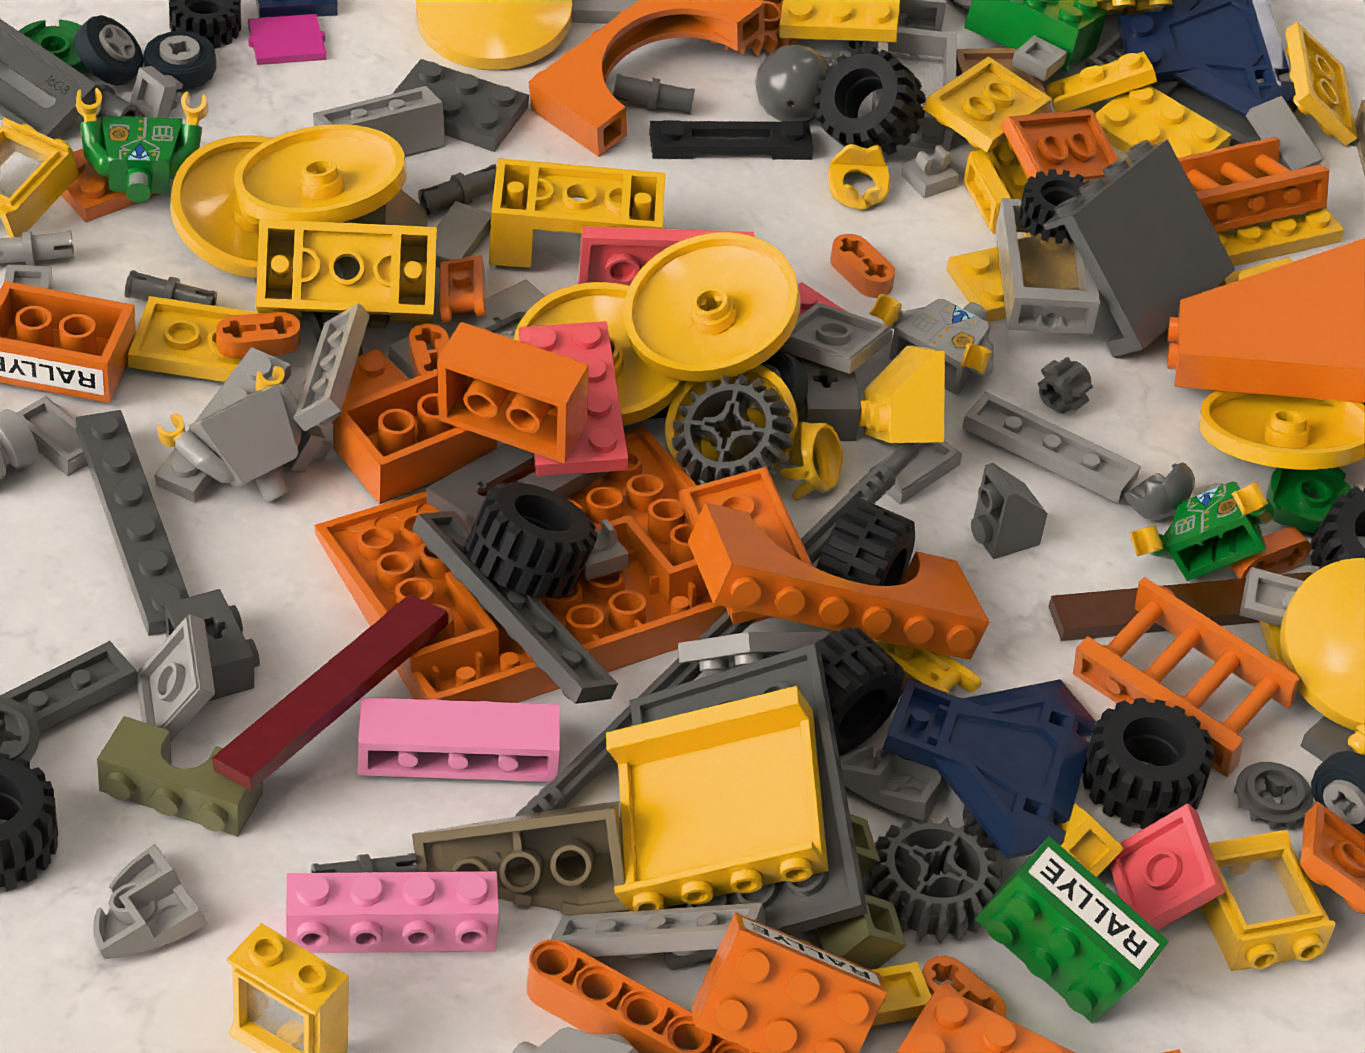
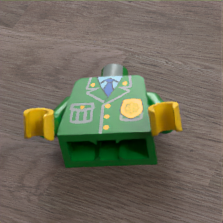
M95 88L96 103L87 105L82 102L81 89H79L76 96V109L80 115L84 116V122L80 123L84 158L100 176L107 177L109 189L113 192H125L126 197L136 203L147 201L151 197V193L166 194L170 192L176 173L182 163L200 148L203 127L199 126V121L204 119L209 111L205 95L202 94L201 105L194 109L188 107L190 104L189 92L186 91L182 95L181 105L187 117L186 124H183V118L101 116V121H97V114L101 110L102 102L100 90Z
M1257 481L1242 489L1237 482L1226 484L1213 483L1206 487L1204 493L1185 500L1177 506L1172 525L1164 535L1158 534L1156 525L1139 529L1129 534L1136 556L1150 553L1153 556L1174 560L1186 581H1190L1265 551L1266 544L1259 524H1267L1272 520L1274 508L1270 501L1265 498Z

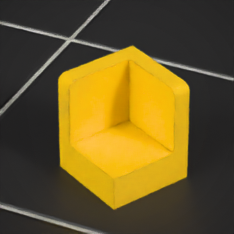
M1076 803L1073 805L1069 821L1065 823L1054 822L1055 825L1066 831L1064 842L1060 846L1095 877H1098L1124 849L1095 819Z

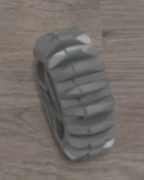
M723 374L721 384L717 387H714L712 382L706 380V392L702 395L691 391L690 398L694 402L692 406L679 405V412L685 419L673 421V429L679 435L672 438V445L676 451H679L676 454V459L681 467L686 468V474L692 480H699L700 484L767 467L771 477L776 478L777 472L773 465L774 463L787 464L788 458L782 450L793 448L794 442L789 435L790 432L794 431V423L790 417H787L790 410L786 402L780 401L778 392L772 387L767 389L765 383L758 378L750 384L747 376L742 374L739 375L734 384L729 376ZM748 408L757 410L765 415V428L757 427L755 422H749ZM701 441H708L712 446L716 447V451L719 454L718 461L710 460L702 455Z
M927 814L921 824H917L908 817L905 823L902 824V828L891 825L886 835L879 836L878 841L875 843L880 861L867 873L865 882L866 892L872 894L871 896L893 903L902 933L909 929L917 931L919 941L927 934L935 935L941 944L948 933L959 941L966 935L967 930L977 933L981 925L975 920V917L1001 887L1002 865L996 863L995 849L984 848L983 835L969 836L967 824L958 829L952 827L948 817L941 824L933 823Z

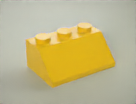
M906 346L864 389V400H860L861 413L858 426L864 427L865 435L889 443L944 442L945 351L920 346Z

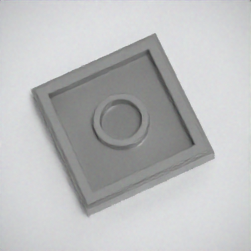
M818 302L798 317L790 337L779 350L851 374L891 342L893 328Z
M190 614L137 672L142 722L169 730L170 742L215 694L204 619Z

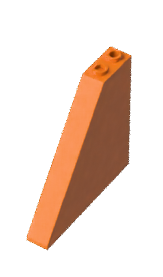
M1365 238L1180 300L1178 317L1170 316L1168 327V342L1174 343H1169L1167 369H1175L1174 387L1365 403Z

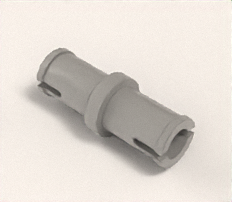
M71 230L32 235V231L22 232V236L0 238V264L25 262L26 265H35L37 260L74 258Z

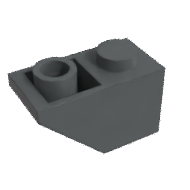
M994 463L985 465L981 486L978 489V500L974 518L971 520V530L975 540L979 544H983L993 559L1040 545L1048 513L1024 482Z

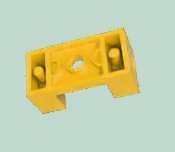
M498 158L491 211L488 264L531 268L534 229L581 234L582 226L663 229L666 173ZM574 197H580V198H584V199H586V200L578 201V200H574V199H572V198H574Z
M259 219L257 312H287L293 314L298 319H303V311L342 313L360 303L368 314L389 315L390 323L433 324L437 227ZM351 257L359 263L360 270L356 277L344 280L335 274L334 265L340 258Z

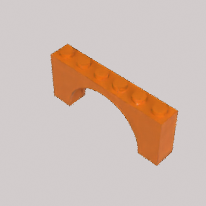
M639 0L628 9L620 12L616 18L601 29L594 31L590 37L572 50L564 53L560 59L545 70L538 72L528 81L531 110L600 157L627 136L626 107L611 94L606 86L609 74L620 60L644 45L670 38L711 40L738 52L765 32L764 2L761 0Z
M705 502L688 540L713 604L834 631H840L845 627H852L853 629L858 627L871 639L971 660L990 623L956 560L916 551L900 585L875 586L857 583L821 571L791 555L766 536L755 524L748 512Z

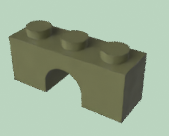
M123 716L97 758L99 791L107 793L117 800H128L155 809L163 815L177 816L201 824L208 830L222 831L239 837L263 795V782L251 791L214 771L212 757L223 749L218 746L215 747L209 759L198 767L189 769L174 767L171 765L170 731Z
M850 814L862 879L867 871L875 866L880 859L868 821ZM864 894L867 914L819 927L817 932L823 950L872 970L879 968L905 948L906 943L894 904Z

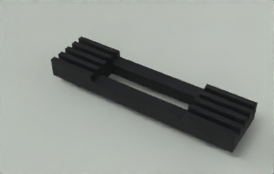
M663 120L650 121L649 127L652 159H693V154L772 155V160H812L814 149L809 122ZM693 137H769V139H693Z

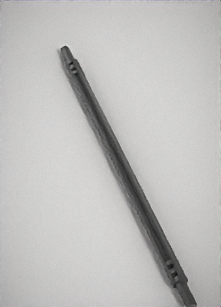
M904 443L883 465H875L859 483L849 490V493L801 538L812 564L820 557L833 527L851 504L860 498L875 504L876 501L885 495L886 491L895 485V477L919 454L917 447L913 443ZM726 611L697 640L742 633L756 619L733 625ZM678 658L639 697L693 681L703 671H700L699 663H679ZM630 705L515 816L566 808L568 803L614 759L607 751L606 732L633 726ZM495 852L497 856L501 859V853Z

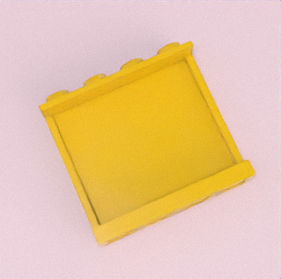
M797 686L606 732L607 751L617 762L619 769L625 884L615 886L614 891L615 895L629 911L658 910L686 903L694 905L704 904L711 901L713 897L734 892L752 893L765 885L782 881L800 882L809 879L813 874L829 871L813 710Z

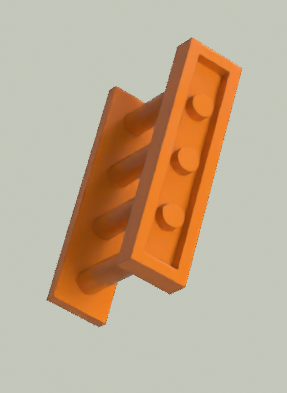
M1277 137L1178 158L1216 232L1326 208L1329 169L1321 164L1292 171L1278 162L1280 139Z
M1143 577L1138 582L1135 610L1138 613L1108 645H1101L1087 636L1076 647L1073 675L1115 703L1126 700L1128 703L1133 704L1135 698H1145L1147 702L1154 703L1155 699L1166 701V706L1174 708L1177 705L1185 709L1184 714L1188 717L1195 716L1201 722L1199 729L1207 730L1211 736L1209 744L1214 746L1215 753L1212 768L1228 777L1236 769L1240 761L1244 739L1238 735L1271 698L1289 709L1294 704L1300 677L1294 674L1283 662L1274 661L1178 599L1168 588L1158 586L1146 577ZM1154 623H1157L1175 635L1176 639L1146 671L1139 670L1123 660L1122 657ZM1192 648L1215 661L1214 665L1185 696H1178L1160 684ZM1231 673L1255 687L1224 722H1217L1199 710Z

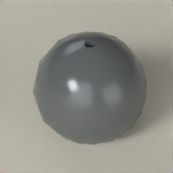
M797 44L782 46L770 52L758 68L755 85L759 103L767 114L779 121L808 122L816 118L815 112L819 108L814 105L815 96L821 93L817 89L819 80L825 81L827 74L824 72L829 67V64L821 54L812 48Z

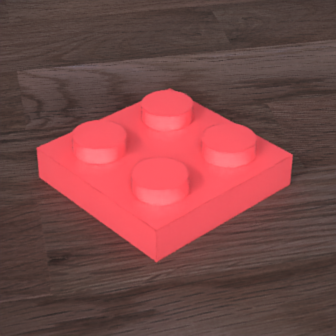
M1189 804L1182 806L1119 843L1124 849L1109 864L1120 899L1157 931L1226 892L1199 814Z

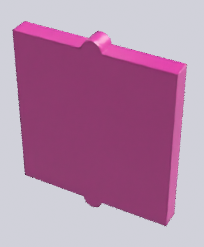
M316 14L248 19L250 32L248 45L254 49L257 65L326 60L325 32L320 31Z

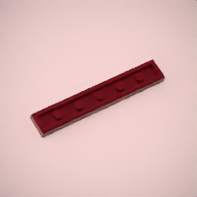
M409 594L212 757L214 771L252 791L360 700L361 697L366 695L448 625L447 611Z

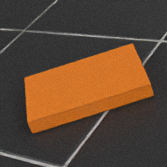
M1092 109L1008 116L1000 124L1028 179L1031 176L1035 178L1037 172L1043 171L1047 176L1049 169H1056L1058 175H1062L1063 170L1070 171L1069 176L1073 178L1077 174L1084 176L1082 183L1099 177H1104L1103 169L1119 160Z

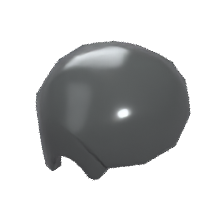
M1186 463L1173 464V470L1167 477L1160 473L1150 476L1135 488L1125 492L1123 498L1139 515L1151 521L1164 520L1175 515L1177 506L1183 501L1190 499L1195 487L1194 474Z

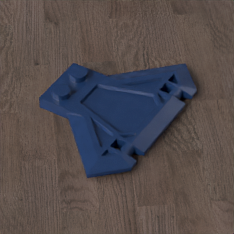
M1172 0V5L1164 6L1161 11L1120 15L1118 18L1117 26L1125 54L1145 52L1154 68L1157 82L1179 80L1245 117L1251 108L1279 96H1282L1288 105L1294 95H1296L1293 82L1280 81L1279 75L1289 73V67L1268 0ZM1257 79H1264V82L1257 83Z
M908 678L882 750L896 754L902 759L914 761L938 770L1008 860L1032 854L1049 836L1059 845L1064 842L1066 831L1053 822L1065 823L1070 819L1090 742L1078 734L1092 735L1096 721L1061 679L960 698Z

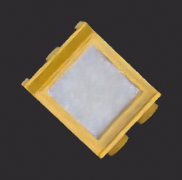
M4 117L2 119L3 125L0 127V217L8 236L19 237L22 236V232L28 231L80 174L73 157L74 152L65 141L59 138L52 139L37 132L30 125H21Z
M1288 830L1209 843L1226 892L1200 907L1231 972L1248 968L1260 970L1275 963L1296 959L1308 961L1324 954L1336 923L1334 920H1329L1304 869L1300 867V861L1291 846Z
M260 923L227 958V962L232 965L234 1005V1021L229 1035L257 1053H347L349 975Z

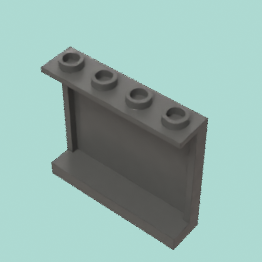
M1168 139L1152 145L1149 140H1144L1126 151L1128 155L1126 159L1117 160L1103 169L1104 177L1093 179L1079 188L1081 195L1072 197L1054 208L1057 214L1043 224L1045 230L1065 225L1114 317L1120 331L1106 342L1113 357L1145 349L1168 329L1170 316L1178 317L1180 300L1214 289L1235 271Z

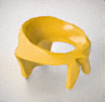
M849 144L830 163L828 171L829 191L832 197L842 205L857 210H864L887 198L890 189V174L879 145L866 149ZM858 173L871 177L874 180L875 186L870 187L864 195L859 196L854 186L849 184L844 186L843 178L847 174Z
M801 422L798 424L793 448L789 452V460L791 463L801 466L780 470L781 476L793 481L807 480L793 491L792 497L794 500H799L814 490L821 493L828 492L834 488L839 480L843 463L842 446L838 434L827 423ZM815 467H819V475Z

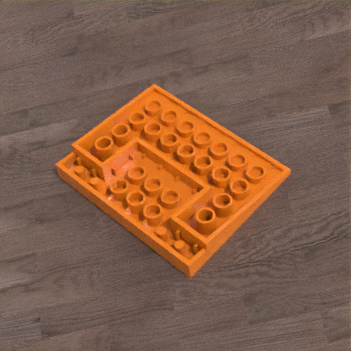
M644 425L624 431L628 454V470L612 471L567 497L568 500L575 503L577 507L588 515L587 518L593 521L596 527L595 531L602 529V520L607 519L617 532L618 541L628 552V569L587 581L581 575L576 588L569 595H561L560 598L555 599L544 597V599L537 598L607 672L678 649V643L697 640L727 611L725 606L713 604L688 544L692 528L680 503L679 490L697 485ZM535 464L502 483L510 484L511 482H517L536 471ZM426 491L314 525L315 535L370 626L409 594L447 611L448 625L396 668L413 699L518 703L560 689L412 530L418 514L441 512L427 503ZM486 491V492H484V493H482V494H480V495L485 497V496L487 495V492H488V491ZM770 616L761 617V618L756 619L753 623H756V622H759V621H762V620H765V619H768V618H771V617H770Z

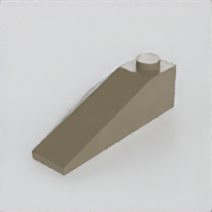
M620 801L569 807L412 834L414 853L417 858L416 864H418L419 872L497 871L498 899L514 902L513 904L527 907L536 906L557 910L568 915L628 910L615 895L614 891L615 886L625 884ZM495 852L501 853V859L497 856Z

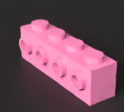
M361 697L357 775L551 782L558 774L560 705Z
M497 871L287 873L286 938L310 953L496 951L499 915Z

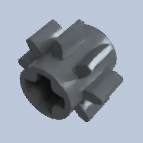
M1066 357L1060 362L1053 360L1041 369L1045 378L1037 384L1040 397L1048 407L1055 410L1060 409V412L1064 414L1071 408L1077 411L1089 401L1085 393L1093 388V385L1091 384L1090 373L1083 364L1077 361H1070L1069 357Z

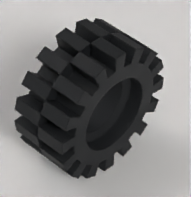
M169 0L171 32L186 31L197 33L207 38L214 46V49L221 47V41L228 45L232 43V38L237 39L239 31H241V0Z
M1049 169L1047 176L1043 171L1037 172L1035 178L1031 176L1027 180V184H1025L1019 211V219H1022V226L1024 228L1030 227L1029 233L1033 236L1041 233V240L1048 242L1049 237L1055 238V244H1062L1064 238H1067L1069 244L1074 243L1065 225L1045 230L1043 224L1057 214L1054 209L1057 205L1072 197L1081 195L1079 188L1087 183H1082L1084 176L1077 174L1074 178L1070 177V171L1063 170L1062 175H1058L1056 169Z

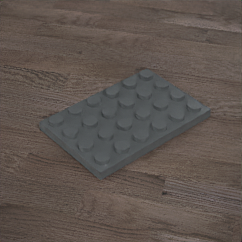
M815 643L629 700L633 726L794 686L798 687L813 710L829 871L813 874L809 879L800 882L782 881L762 886L761 889L752 893L734 892L713 897L711 901L704 904L694 905L686 903L664 909L763 903L766 918L765 925L790 936L868 913L822 657ZM718 949L699 950L694 954L686 956L664 952V960L673 970L714 958Z

